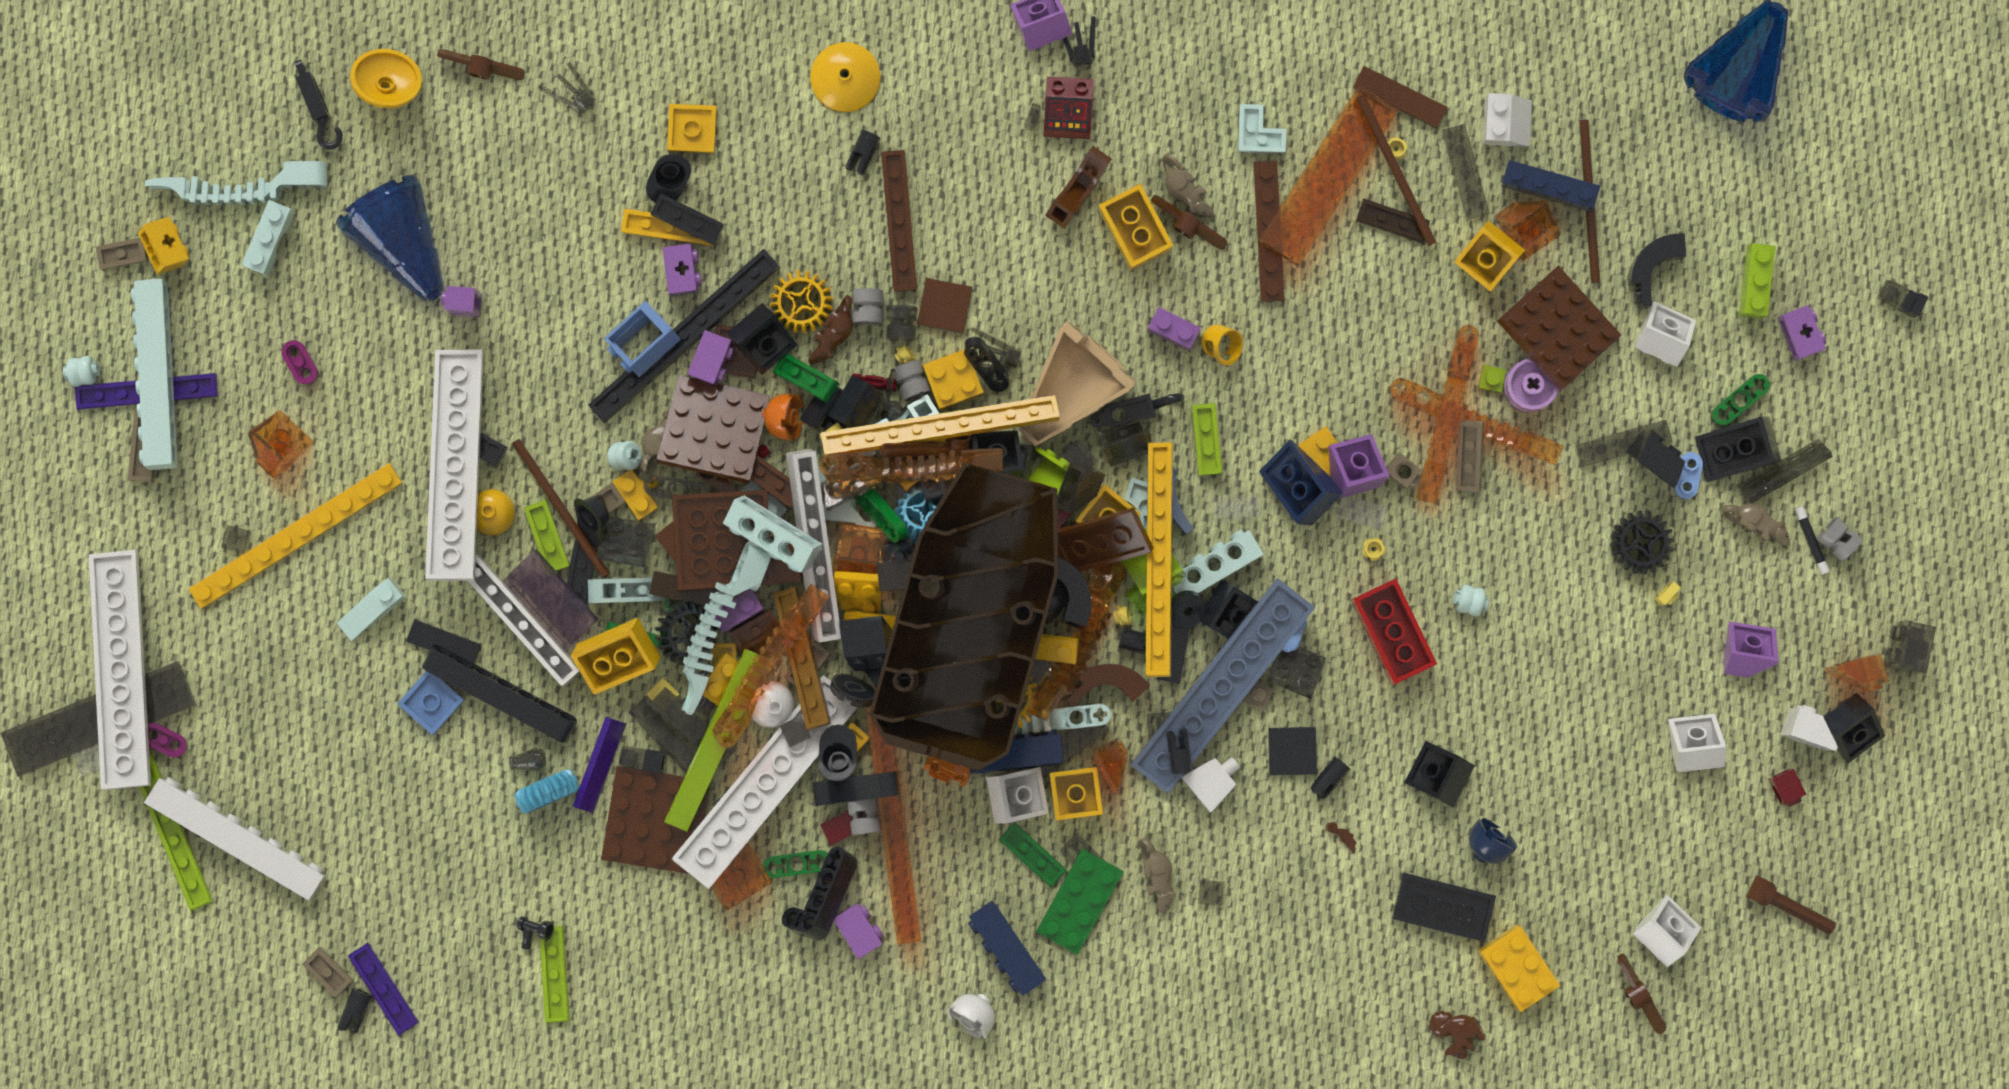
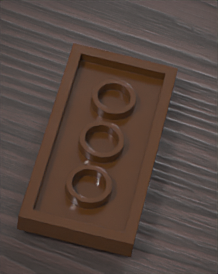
M1134 507L1058 529V554L1061 559L1073 565L1079 572L1148 554L1154 549Z

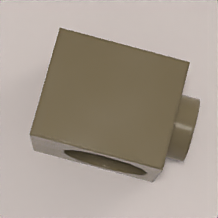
M1400 452L1396 454L1386 467L1390 475L1389 478L1404 490L1408 486L1413 488L1421 478L1418 475L1421 469ZM1404 466L1408 468L1410 475L1407 479H1402L1398 475L1399 467Z

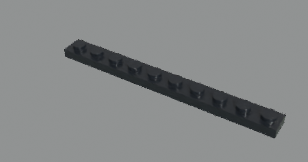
M765 249L760 251L673 329L681 340L646 372L638 377L634 371L630 373L625 371L592 400L588 406L605 424L700 340L704 330L710 331L781 267Z

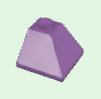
M1729 621L1723 658L1724 674L1748 678L1778 664L1776 629Z

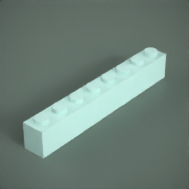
M163 279L134 281V288L131 289V298L133 303H135L132 320L133 324L136 325L137 334H134L133 342L138 353L134 363L136 371L139 372V380L136 381V392L140 395V403L137 404V414L141 418L138 436L139 440L142 441L139 459L140 463L148 470L178 468L168 283Z

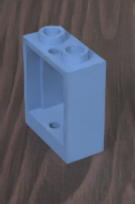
M646 300L604 338L610 345L607 350L615 359L620 356L623 359L620 364L628 373L634 371L638 377L681 340ZM652 321L663 334L632 361L621 347Z

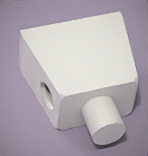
M1233 757L1229 758L1222 765L1216 758H1213L1193 769V771L1184 774L1181 778L1208 812L1211 813L1236 785L1230 776L1241 767Z

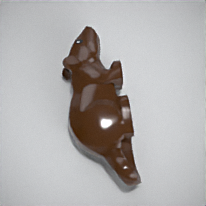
M846 294L838 308L823 324L826 327L824 332L819 331L813 338L814 341H819V345L810 354L809 364L833 358V351L851 335L853 331V321L850 315L852 297Z

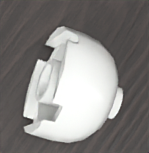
M768 680L755 685L746 706L754 722L762 727L774 728L780 727L787 721L794 711L795 705L793 695L786 686L780 682Z
M964 994L958 997L947 1010V1015L952 1021L957 1018L964 1026L963 1030L979 1039L982 1035L984 1039L987 1038L995 1022V1013L990 1005L991 1001L983 994H978V996Z

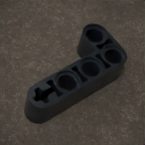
M897 771L848 777L841 781L825 780L812 782L815 806L900 795Z
M839 846L832 848L826 856L804 910L795 907L788 908L782 915L783 926L800 936L810 939L823 940L827 937L856 870L857 858Z

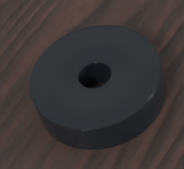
M1185 590L1172 597L1171 621L1176 626L1191 628L1201 622L1206 614V604L1197 592Z

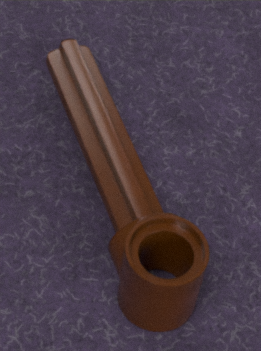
M966 435L947 438L945 442L883 443L880 451L882 457L946 456L949 461L965 463L969 461L971 437Z
M1756 875L1745 897L1757 901L1762 906L1771 904L1827 934H1831L1836 926L1834 921L1777 892L1775 884Z

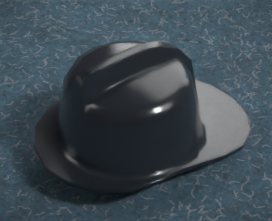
M674 152L673 154L663 155L656 161L646 184V193L651 201L656 203L660 194L674 200L679 198L692 172L689 161L682 155H677Z
M597 495L585 500L575 499L574 507L579 528L592 546H601L603 542L602 529L610 518L604 497Z
M838 724L830 726L821 735L818 764L820 772L828 780H844L855 770L857 740L850 728Z

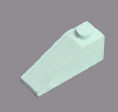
M387 578L369 592L337 624L352 642L406 599L407 596L393 579Z
M652 578L588 580L589 603L665 601V597L649 594Z

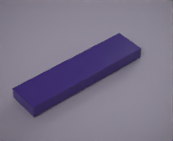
M605 717L573 807L594 812L626 723Z
M369 942L348 955V958L398 1036L419 1023Z

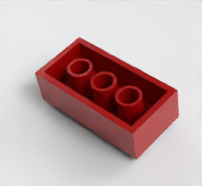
M1396 578L1351 599L1391 685H1395L1437 665Z

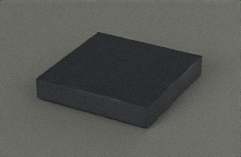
M1316 727L1268 728L1269 775H1317Z

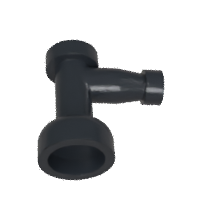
M521 916L517 921V929L523 931L521 948L531 949L533 932L538 933L540 939L549 940L554 931V924L550 921H543L539 924L529 921L527 917Z

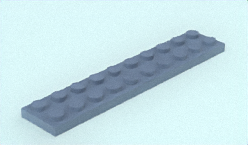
M1276 578L1131 762V766L1169 794L1184 773H1171L1166 732H1174L1177 747H1180L1179 730L1182 728L1187 729L1191 762L1193 763L1315 607L1280 579Z

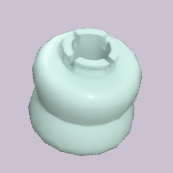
M91 356L70 358L67 360L66 366H63V375L65 380H69L70 384L74 387L83 384L91 385L96 382L97 376H100V367L98 362H94Z
M633 441L616 442L609 448L607 459L610 466L617 471L633 470L640 465L642 452L638 444Z
M1465 584L1461 586L1460 590L1456 589L1453 596V604H1456L1457 612L1479 616L1482 610L1484 612L1487 610L1489 603L1487 600H1489V597H1486V592L1483 588H1473Z

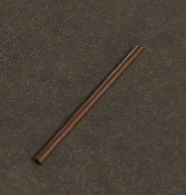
M1365 95L1357 97L1356 100L1427 245L1430 246L1436 243Z
M1579 120L1583 181L1593 183L1589 120ZM1594 206L1592 212L1586 211L1591 284L1600 283Z
M520 439L512 443L513 447L602 579L608 577L610 572Z

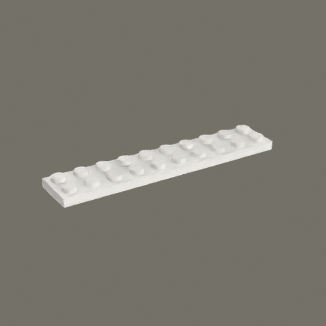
M435 350L425 579L427 581H475L483 350Z
M127 550L89 554L101 790L151 786L138 551Z
M824 675L820 680L831 724L806 730L799 704L787 721L781 725L673 856L672 860L708 890L819 756V742L823 732L832 725H844L860 706L858 702L842 692Z

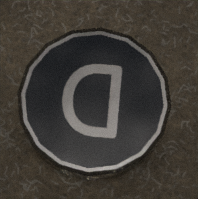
M844 673L836 674L832 677L830 690L839 700L845 701L847 699L851 701L850 705L854 707L864 708L872 705L875 690L866 681Z

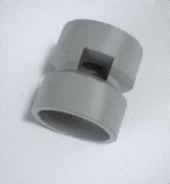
M872 288L854 289L853 304L856 305V308L853 309V324H883V310L880 309V305L883 304V290Z
M914 360L892 369L896 382L902 385L899 390L903 401L914 399L932 391L928 379L922 377L925 371L921 360Z
M1838 517L1829 522L1826 526L1828 530L1825 533L1822 531L1816 539L1825 548L1831 547L1832 554L1840 561L1847 559L1863 540L1855 531H1848L1847 525Z
M878 798L847 802L849 815L853 817V820L850 822L852 835L882 831L881 818L876 815L879 812ZM863 811H866L867 817L862 818Z

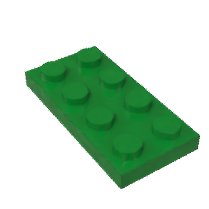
M1082 848L1036 932L1078 955L1124 871Z

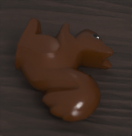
M1440 1011L1434 1013L1429 1020L1430 1030L1435 1036L1444 1038L1451 1035L1455 1042L1445 1050V1055L1465 1059L1468 1056L1466 1047L1471 1051L1475 1050L1473 1040L1479 1038L1484 1041L1486 1039V1035L1475 1016L1457 1015L1452 1017L1450 1012Z

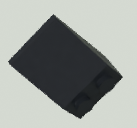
M1766 416L1695 437L1698 451L1703 461L1707 482L1782 462L1770 419Z
M1221 580L1206 604V614L1201 622L1229 639L1258 601L1226 581Z

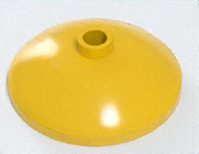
M849 42L836 43L824 49L816 57L810 74L811 86L818 100L826 107L839 112L856 111L869 104L877 94L881 79L879 65L874 56L866 48ZM842 71L849 72L847 78L841 77L840 74Z
M375 49L362 54L356 59L351 68L350 82L354 92L368 104L380 108H397L410 103L416 98L421 89L422 75L417 64L407 55L391 49Z

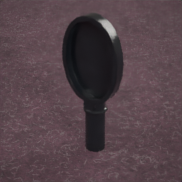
M906 540L898 543L889 541L881 548L884 557H894L897 562H902L904 555L912 550L911 543Z

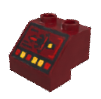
M1047 76L1043 137L1090 139L1094 79Z

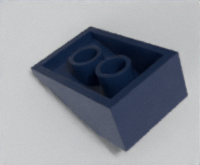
M1289 440L1259 471L1296 524L1312 526L1343 495L1332 478L1293 440Z

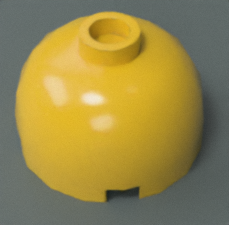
M486 489L479 492L477 531L488 536L500 535L507 531L513 525L516 517L515 504L511 497L497 489Z

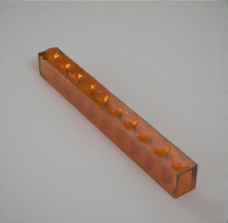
M865 707L874 774L897 771L900 795L878 798L897 945L921 942V928L896 747L885 743L869 714L871 707Z

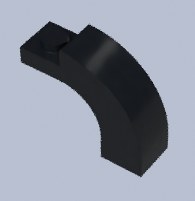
M1685 233L1669 234L1657 238L1644 247L1635 257L1628 274V286H1637V289H1634V302L1638 303L1639 309H1646L1652 306L1651 274L1655 266L1662 261L1682 260L1686 257Z
M1058 558L1059 576L1057 583L1064 592L1066 602L1060 622L1083 630L1087 626L1091 612L1089 587L1082 574L1073 565Z

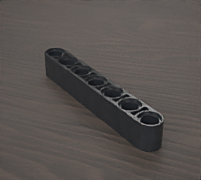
M432 645L422 665V668L432 675L557 741L567 742L577 723V719L571 714L442 646Z

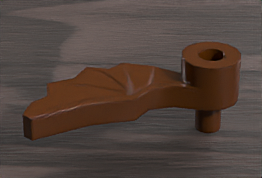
M1334 822L1327 823L1326 830L1337 834L1340 841L1354 854L1357 842L1353 839V834L1349 833L1348 829H1338L1337 824Z

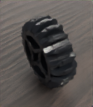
M1637 511L1636 518L1632 512L1628 513V520L1624 517L1619 519L1623 527L1617 524L1613 527L1619 533L1610 534V537L1617 539V542H1612L1609 546H1617L1618 549L1611 554L1612 556L1620 554L1621 558L1616 563L1621 564L1625 561L1624 570H1628L1633 566V574H1637L1639 568L1643 575L1647 574L1648 568L1652 573L1656 572L1655 564L1660 568L1664 567L1661 558L1666 561L1670 560V556L1665 552L1674 551L1673 547L1668 546V543L1674 542V538L1667 539V534H1671L1672 529H1663L1668 523L1663 521L1659 524V515H1656L1651 520L1652 512L1650 511L1646 512L1645 517H1643L1642 511ZM1638 523L1651 526L1657 533L1652 535L1646 534L1639 527ZM1632 527L1633 540L1624 546L1625 534ZM1640 536H1642V539L1652 538V540L1644 544L1645 549H1642V546L1632 547V545L1640 541ZM1660 539L1659 551L1654 558H1652L1651 546L1655 541ZM1632 550L1640 552L1646 562L1633 559L1627 552Z
M681 601L678 606L672 604L670 606L671 611H663L666 618L657 619L662 624L661 627L654 628L660 632V635L656 636L655 639L662 642L657 648L664 650V657H670V661L673 663L678 661L679 665H685L683 659L688 657V653L681 652L674 644L683 643L685 647L691 646L692 635L695 636L697 632L695 631L696 624H690L683 615H692L698 621L697 625H700V615L706 611L703 610V605L697 604L695 606V603L690 601L687 604ZM675 625V631H674V633L672 634V629H673V626ZM711 626V629L713 631H716L718 629L715 626ZM707 636L706 639H709V641L712 642V640H717L718 637L716 636V638ZM702 647V650L708 651V648Z

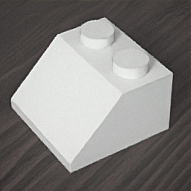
M1488 93L1485 97L1482 144L1529 147L1532 100L1512 94Z
M1653 301L1637 335L1634 347L1643 353L1655 356L1663 362L1677 367L1690 346L1696 320Z
M1797 705V708H1789L1780 735L1824 751L1837 750L1838 746L1824 717L1816 714L1817 709L1806 705Z
M1715 714L1668 719L1672 755L1677 772L1725 767L1726 744Z
M1040 767L986 777L994 823H1011L1049 814Z
M1666 895L1639 923L1633 935L1657 959L1668 967L1686 954L1701 927L1676 902Z

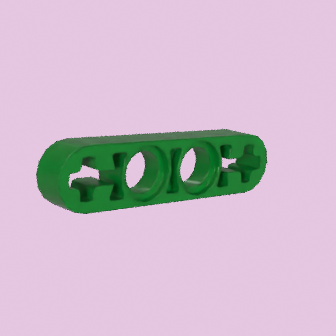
M857 476L848 480V490L851 496L856 499V502L893 543L907 539L908 530L905 523L863 476Z

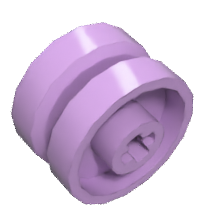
M1524 359L1511 367L1505 375L1503 384L1504 396L1508 403L1516 410L1526 413L1536 412L1546 407L1554 400L1558 392V388L1531 359ZM1529 382L1533 384V388L1531 389L1527 387V384H1529Z

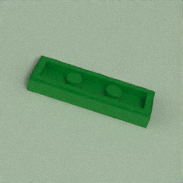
M786 354L779 360L773 370L774 374L828 403L839 385V382L789 354Z
M1015 822L998 839L1050 887L1067 871Z

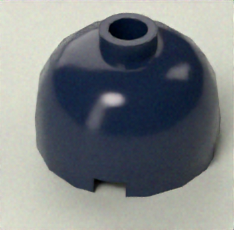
M1486 818L1479 819L1469 833V844L1474 852L1472 855L1481 863L1486 861L1492 864H1499L1513 854L1517 849V843L1510 835L1506 838L1497 829L1500 827Z

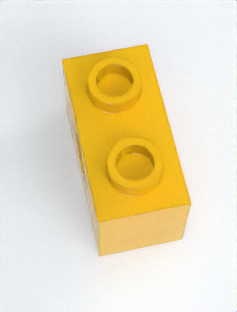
M170 217L144 224L138 231L140 240L157 275L178 269L189 260L188 250L181 243L178 228L172 223Z

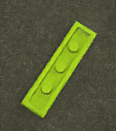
M554 926L553 934L549 940L540 939L545 1023L570 1021L564 926Z

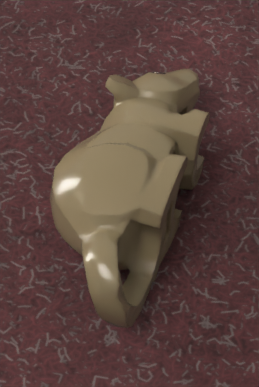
M1166 153L1162 158V162L1167 172L1165 186L1168 193L1172 197L1184 202L1189 207L1188 212L1190 214L1213 217V209L1203 202L1201 196L1207 193L1206 190L1200 185L1196 188L1193 184L1195 178L1173 155ZM1170 162H1171L1172 164H1174V165L1177 167V169H1175V168L1170 164Z
M667 411L663 412L664 418L660 423L648 430L643 436L642 450L644 456L641 461V471L644 474H650L659 464L657 463V456L669 413ZM653 458H655V460L648 466L649 462Z
M1747 503L1742 506L1724 505L1721 508L1720 513L1749 533L1751 531L1754 533L1758 532L1757 538L1761 541L1769 542V536H1771L1779 544L1790 546L1789 534L1785 528L1786 523L1784 521L1777 522L1771 518L1766 509L1761 505ZM1729 512L1735 513L1737 517H1734Z
M1142 838L1140 839V848L1145 877L1147 879L1150 878L1151 881L1150 884H1147L1148 894L1151 896L1154 892L1156 893L1157 909L1164 915L1171 905L1173 897L1176 895L1171 890L1170 883L1172 864L1165 854L1155 849L1149 839Z

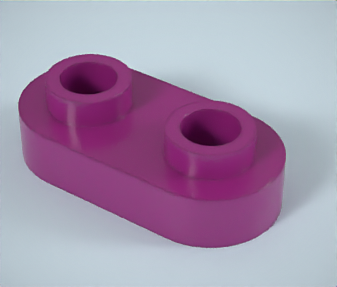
M296 340L286 342L282 347V357L296 381L304 385L314 383L318 378L319 372L306 347ZM293 349L299 350L297 357H292L291 351ZM305 369L310 370L311 374L309 377L303 376Z
M157 723L148 724L149 747L170 757H179L185 753L187 741L182 735ZM152 730H155L158 733V737L156 739H151L149 737V733ZM173 741L179 742L180 746L177 750L171 748Z

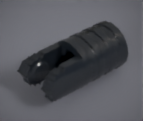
M862 129L847 161L846 169L849 171L853 170L859 157L862 156L857 172L862 176L865 175L881 138Z
M1123 627L1118 648L1146 655V646H1144L1146 633Z
M1182 728L1179 730L1180 747H1177L1174 732L1167 731L1166 737L1171 773L1180 774L1193 771L1187 729Z
M1334 756L1314 783H1312L1310 788L1312 793L1316 794L1319 799L1324 800L1351 769Z
M352 988L338 1023V1030L346 1031L348 1029L352 1034L358 1032L372 998L370 993Z

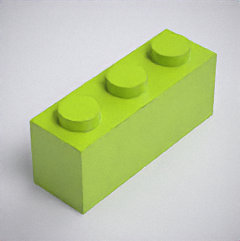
M1752 243L1746 247L1739 316L1763 319L1768 316L1776 246Z

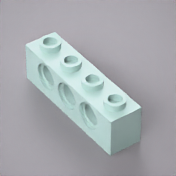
M745 495L734 499L723 522L732 533L744 536L751 545L763 548L768 552L769 556L787 563L788 567L795 572L802 573L810 569L823 545ZM750 519L754 521L755 528L751 527ZM769 531L774 534V541L770 538ZM789 543L794 547V553L789 550Z
M1241 529L1230 536L1232 540L1225 545L1221 541L1210 547L1211 553L1203 557L1202 553L1190 559L1191 565L1183 569L1186 577L1183 578L1179 585L1172 587L1175 594L1185 590L1199 593L1264 555L1250 530L1244 533ZM1235 546L1239 548L1240 557L1238 559H1231L1228 556V549ZM1215 558L1220 562L1218 571L1209 570L1207 566L1209 559ZM1195 570L1199 573L1200 580L1197 583H1190L1188 581L1187 573L1189 571Z

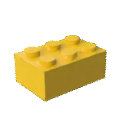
M1141 183L1099 205L1098 210L1130 271L1173 249V244Z
M638 618L577 643L571 654V658L594 695L654 670L661 658Z
M1516 924L1477 950L1519 1012L1524 1011L1560 987V984L1520 925Z

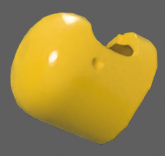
M1214 324L1204 331L1201 337V346L1204 352L1213 358L1215 357L1219 364L1228 366L1235 363L1240 357L1243 349V338L1239 331L1221 324ZM1224 334L1229 336L1230 339L1229 349L1223 353L1230 356L1228 360H1223L1219 352V344Z

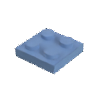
M426 671L397 704L431 735H435L465 699L444 680Z

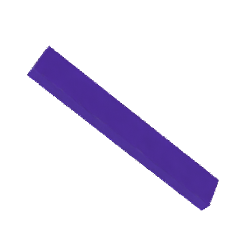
M217 373L173 377L174 401L219 397ZM137 380L75 387L76 409L84 410L137 405L140 403V395L136 392Z

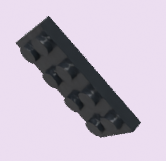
M1403 872L1392 919L1485 942L1496 895Z

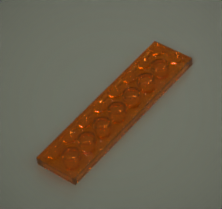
M1361 85L1356 88L1258 240L1297 267L1301 264L1377 145V141L1356 98L1363 94L1365 95L1383 133L1399 111Z

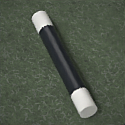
M1801 506L1794 509L1820 574L1823 575L1830 572L1804 507Z

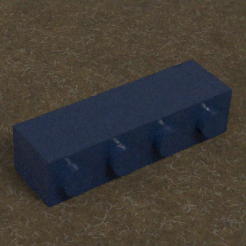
M1512 160L1508 162L1501 185L1505 188L1588 212L1593 211L1600 190V185Z
M1055 730L1044 731L1042 736L1032 737V733L1019 734L1018 739H1013L1008 755L979 771L970 768V773L974 775L1065 764L1062 735L1056 734Z
M993 900L969 915L971 919L968 922L970 928L975 935L977 933L981 934L984 939L981 942L988 954L994 953L998 959L995 962L996 966L1002 974L1007 972L1011 978L1008 983L1016 994L1020 991L1023 996L1046 980V977Z

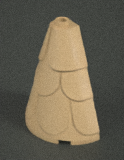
M1067 321L1058 331L1036 389L1030 396V399L1055 395L1060 418L1059 421L1019 427V431L1023 434L1021 438L1030 446H1039L1071 429L1075 423L1128 393L1137 384L1134 377L1131 376L1130 378L1127 376L1130 372L1115 357L1089 335L1081 334V330Z

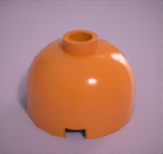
M779 394L774 396L762 411L766 429L777 439L794 441L793 438L797 439L801 434L803 422H798L799 409L804 408V403L798 394Z
M932 756L927 757L923 767L924 771L927 768L930 770L928 774L931 777L949 783L948 780H955L960 782L959 786H966L971 775L970 768Z

